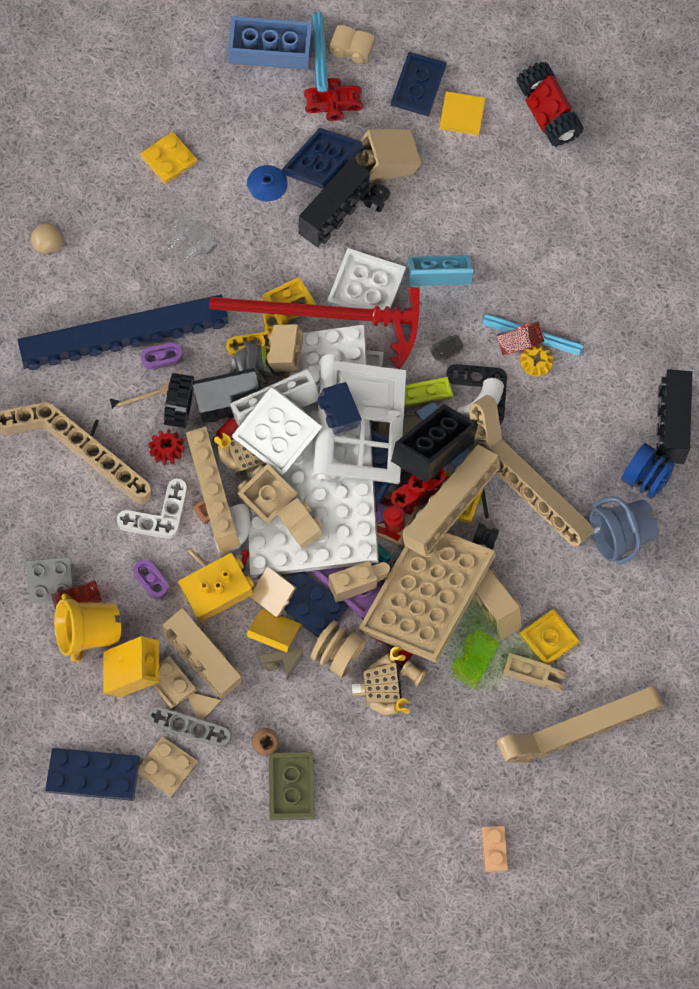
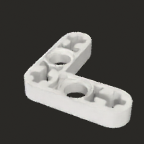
M173 479L169 482L161 516L124 510L117 516L118 527L124 531L166 539L175 537L179 530L186 498V483L181 479ZM176 485H180V488L183 489L178 491V499L174 498V489H172ZM175 504L179 507L177 513L171 514L167 511V507ZM129 516L131 521L136 522V517H138V528L135 527L134 522H128L127 525H124L121 519ZM150 520L154 525L151 529L146 530L142 528V522ZM157 521H160V526L167 527L168 524H171L174 530L166 533L165 528L159 527V531H156Z

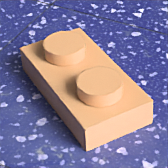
M505 826L482 827L485 872L508 871Z

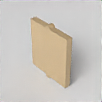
M267 567L261 578L257 580V585L253 590L254 595L250 597L274 616L279 617L285 606L290 603L289 599L297 587L272 568Z

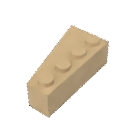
M489 567L472 600L477 608H483L482 611L486 621L490 626L495 625L497 628L496 635L501 641L522 628L520 613L522 607L516 597H511L506 584L499 582L494 569Z
M183 608L162 624L164 638L221 699L241 683L240 675L242 673L240 670L226 660V655L214 646L211 639L202 632Z

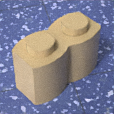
M337 25L330 43V52L337 58L347 57L358 64L362 62L368 63L375 45V36L368 32L356 31L344 25Z
M296 498L276 513L299 546L305 549L324 535L321 530L324 526L317 517H311L309 513L312 510L305 500L300 502Z

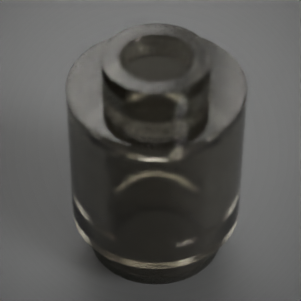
M449 335L432 345V356L436 361L440 360L443 363L458 355L460 350L463 349V343L457 335Z

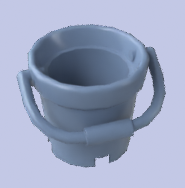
M611 496L593 503L594 509L589 517V523L593 527L592 538L598 551L607 561H615L617 565H622L637 556L641 545L658 537L656 518L651 520L648 513L653 512V510L645 500L641 499L626 503L621 498ZM608 502H616L620 504L619 506L611 508L601 506ZM633 550L630 555L623 558L626 552Z

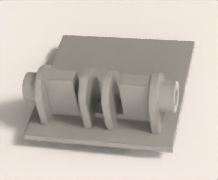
M70 557L26 561L30 603L60 601L63 594H67L74 599Z

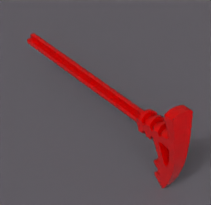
M408 287L407 292L411 308L405 307L404 311H400L399 307H395L391 311L389 306H385L384 310H381L379 305H375L372 309L219 297H210L209 309L370 321L374 326L382 322L384 327L392 323L398 344L392 343L390 347L397 354V357L391 356L389 360L397 369H401L411 353L417 335L420 289L419 287ZM401 324H411L408 342L405 341Z

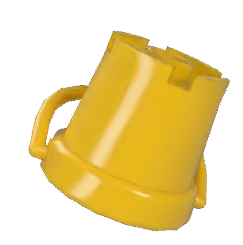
M63 594L62 599L56 606L54 619L55 636L60 652L64 656H71L72 661L80 663L84 657V650L113 646L119 643L121 622H116L114 616L120 615L117 605L114 602H77L67 594Z

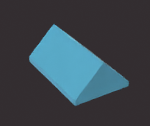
M470 255L408 257L409 286L469 285L472 283L473 266Z

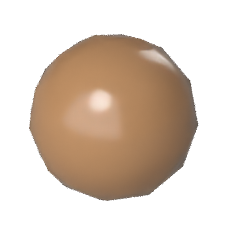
M270 728L259 729L252 737V747L261 756H268L274 753L279 746L278 735ZM270 741L269 745H265L264 748L262 747L263 744Z

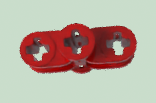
M328 78V90L326 92H319L317 88H308L304 91L307 103L305 111L308 114L328 112L326 114L328 121H341L344 118L342 111H360L363 109V102H361L360 97L362 88L357 85L341 86L340 79Z
M444 469L440 470L427 482L414 475L411 476L409 483L392 493V505L401 507L404 513H407L416 506L424 505L428 501V497L435 495L446 480Z

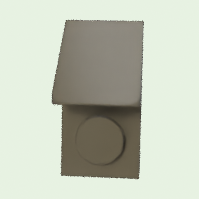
M297 647L289 649L287 652L278 651L259 655L261 669L273 671L277 670L280 665H283L287 681L303 657V648Z

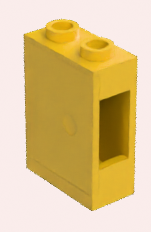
M232 553L178 581L200 623L254 595L251 589L254 587L250 576H244L241 571L244 569L240 558H234Z
M140 636L104 651L103 694L124 697L159 683V640Z

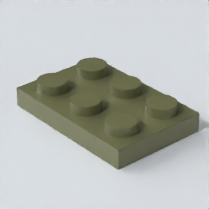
M313 752L272 753L269 755L270 820L314 819Z

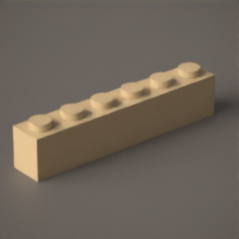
M207 427L186 432L218 548L220 551L239 546L241 545Z
M478 444L473 450L469 451L461 465H458L450 478L442 483L440 490L430 497L424 509L420 510L413 522L404 528L402 534L405 546L426 557L500 469L499 455Z

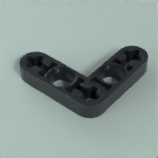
M461 364L449 366L446 377L454 385L483 387V382L486 379L495 377V374H500V378H503L500 381L504 384L502 400L497 405L501 425L505 415L506 372L501 368ZM454 370H457L458 374H460L458 378H453L452 373ZM465 371H468L467 380H464ZM478 372L482 375V379L474 381L471 378V374Z

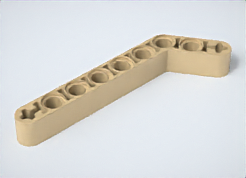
M485 395L471 404L469 407L470 419L478 423L474 447L478 444L499 455L500 469L496 473L572 546H578L592 536V525L502 440L495 399L490 395Z
M43 402L0 411L1 435H11L45 428L138 504H145L151 499L150 484L52 404ZM46 412L51 413L49 417H42V414ZM23 417H30V420L26 422L20 421ZM61 425L67 426L65 430L57 429ZM76 438L83 439L80 443L73 442ZM91 451L99 452L96 456L88 455ZM107 464L115 465L112 469L104 468ZM125 476L131 478L128 482L120 481Z
M651 686L536 733L507 735L499 739L497 745L505 763H528L533 758H542L551 754L553 750H562L572 746L571 743L582 742L592 738L591 735L607 732L613 726L629 723L633 718H641L659 711L665 705L656 686Z

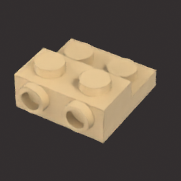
M269 464L264 467L260 465L252 473L254 477L249 482L244 480L237 487L239 490L237 496L266 524L277 516L276 512L288 505L298 495Z

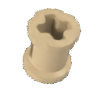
M408 660L401 669L399 676H404L413 682L415 687H418L428 671H422L413 665L411 660Z

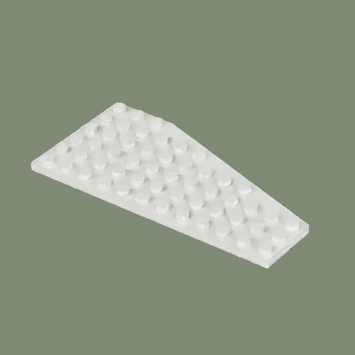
M364 325L303 333L298 372H290L289 377L308 370L315 381L319 393L321 371L319 361L322 356L329 354L338 355L342 358V362L367 365ZM318 401L301 408L317 420ZM365 420L364 440L372 441L371 420ZM360 424L358 428L335 434V436L359 439ZM316 435L284 475L280 476L298 493L293 500L296 498L300 502L305 500L312 510L309 513L311 517H317L324 526L321 529L324 535L305 549H302L278 515L266 524L250 509L249 560L250 576L252 578L261 577L267 567L272 568L278 574H289L356 566L370 561L371 564L379 563L374 481L335 476L329 483H320L317 480L311 479L314 472ZM334 441L333 462L358 465L359 445ZM364 445L363 466L373 467L372 446Z

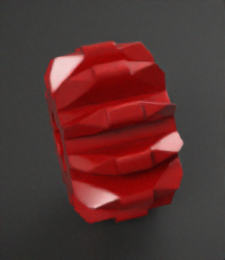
M170 429L165 434L159 430V436L153 435L152 442L148 444L151 449L149 451L150 456H155L154 460L156 463L162 459L164 466L167 464V460H170V463L174 465V458L180 460L182 458L180 453L185 451L184 446H182L184 440L178 438L179 434L177 432L171 435Z

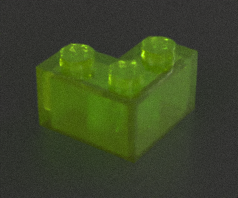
M479 629L476 630L474 635L470 633L464 642L465 646L462 650L465 652L461 659L457 657L451 667L454 670L452 677L475 690L496 657L500 642Z

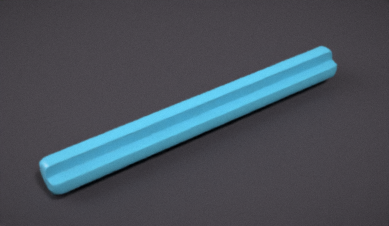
M314 12L312 14L316 83L319 92H326L328 90L324 19L321 12Z
M486 314L483 319V325L568 353L580 355L583 348L581 343L491 314Z

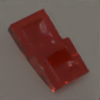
M539 321L521 325L518 329L497 334L502 355L517 352L545 341Z
M95 580L51 594L55 609L63 594H67L77 602L98 603L102 601Z

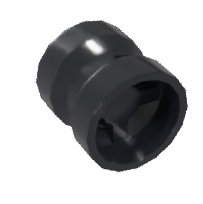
M373 184L370 189V195L366 196L364 200V205L367 208H371L372 204L377 205L375 211L381 212L385 205L384 201L388 200L391 194L389 189L381 184Z
M479 523L473 543L483 544L486 548L493 550L499 529H489L486 525Z

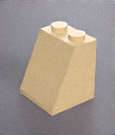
M368 129L359 140L364 147L354 157V161L370 172V184L414 174L421 166V158L418 154L411 129Z

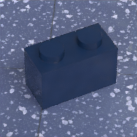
M343 382L323 388L318 397V403L320 408L324 409L326 423L330 429L332 428L334 435L358 428L362 418L347 383Z

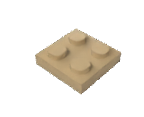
M162 736L139 766L138 775L172 798L198 764V761Z

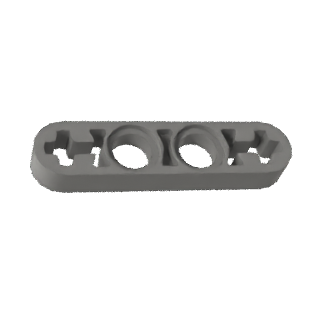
M154 707L148 713L150 724L156 728L217 747H225L231 741L229 730L223 726L162 707ZM158 712H161L162 717L167 719L169 714L172 715L169 720V727L165 726L167 722L163 720L155 723V719L152 717L153 714L157 715ZM177 718H182L185 721V726L181 730H176L173 727V722ZM197 725H204L206 727V733L201 737L194 734V728ZM210 728H214L212 732L215 734H220L221 731L224 732L227 739L218 743V739L211 736V740H207L210 735Z

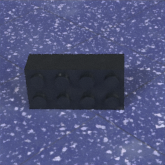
M350 159L299 215L298 234L316 247H319L321 243H327L331 237L330 233L334 229L338 230L344 222V217L347 214L349 216L352 215L357 207L356 204L360 200L364 201L366 196L369 195L370 172Z
M667 369L665 377H661V383L658 386L660 404L657 406V417L660 418L656 428V436H659L658 443H656V456H659V458L663 455L667 456L665 463L673 460L676 464H685L690 451L693 371Z
M443 404L395 442L391 462L422 481L427 482L474 443L478 423Z

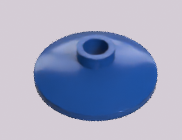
M271 165L255 168L247 179V188L254 198L265 202L279 199L285 193L288 185L286 175L282 170ZM269 178L271 181L265 182L264 179Z

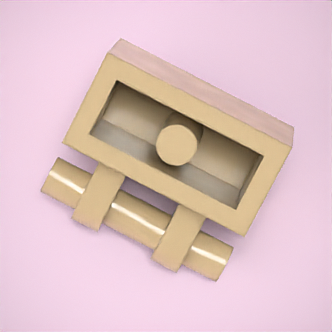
M297 324L273 325V332L269 336L270 352H267V363L274 372H284L283 376L285 378H289L290 372H298L304 334Z

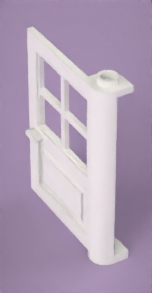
M329 354L322 356L319 361V367H321L319 395L323 388L346 382L362 420L360 422L359 439L336 437L332 428L330 429L326 423L324 409L322 410L318 403L317 421L322 424V428L316 434L314 472L311 479L317 480L320 483H329L335 476L399 484L401 467L391 462L395 442L403 436L406 370L342 362V358L338 355ZM365 420L390 423L389 443L364 440ZM334 441L358 444V465L333 462ZM364 445L388 448L387 469L363 466Z

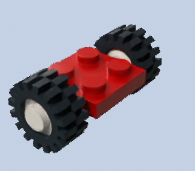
M547 62L534 63V66L530 65L527 70H523V73H519V77L516 78L517 83L524 96L528 97L525 101L551 145L555 147L561 146L564 143H569V141H574L575 137L578 138L579 134L583 132L584 127L577 114L569 112L572 107Z

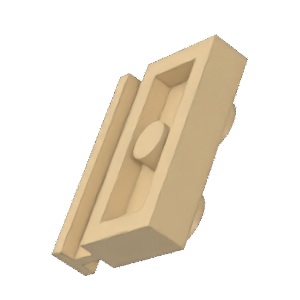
M168 656L159 663V683L152 686L173 710L174 707L179 703L181 704L197 689L170 656Z

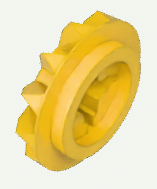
M533 344L531 347L525 348L521 354L520 365L531 376H543L552 369L553 356L550 350L544 348L543 345L535 346ZM539 353L541 361L534 366V359L532 358L538 356Z

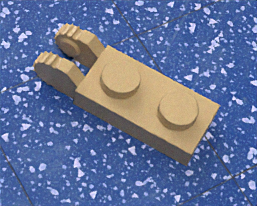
M509 653L503 675L561 692L563 686L557 682L547 680L548 675L558 679H566L567 673L552 668L551 665Z

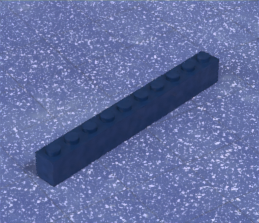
M222 294L216 295V296H211V297L223 298ZM210 297L19 338L17 341L24 369L36 370L41 365H58L61 361L67 359L77 361L82 356H99L102 352L108 350L117 352L126 346L140 347L143 343L149 341L158 343L167 337L180 338L185 333L199 334L208 328L221 329L228 324L227 311L209 309Z

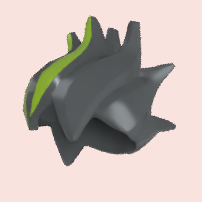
M244 341L246 348L236 352L232 358L229 373L255 368L259 382L268 384L265 375L274 378V374L271 373L267 363V349L262 345Z

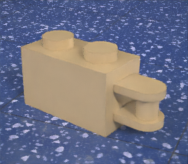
M370 561L330 574L328 584L336 603L376 589L377 582L387 579L390 566L385 562L372 566Z

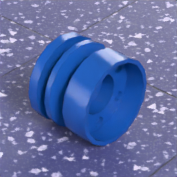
M644 443L628 464L621 480L631 487L637 485L639 481L643 482L640 492L643 494L650 487L647 497L653 499L656 494L663 490L671 478L676 462L670 460L663 466L667 456L663 455L658 461H655L654 458L657 450Z

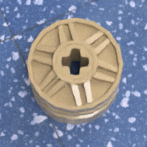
M333 620L318 637L310 659L317 662L321 658V666H325L332 660L330 671L340 678H344L350 671L346 666L350 659L357 661L365 647L366 639L354 632L347 639L344 638L347 628L342 626L339 629L340 623Z

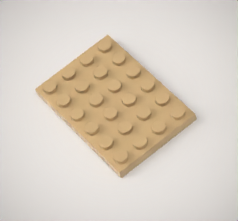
M447 532L426 557L405 546L362 621L359 631L437 663L496 556L495 551Z

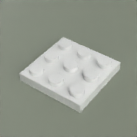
M347 248L327 304L372 309L375 305H379L381 310H384L385 306H389L391 310L406 267Z
M271 386L232 434V438L283 476L322 428V424Z

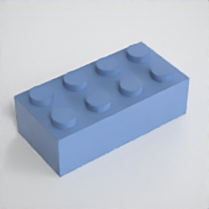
M232 16L228 61L230 64L308 70L312 22Z

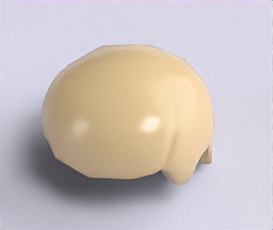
M44 223L38 225L33 230L30 243L35 251L48 255L50 252H58L64 244V236L56 226Z

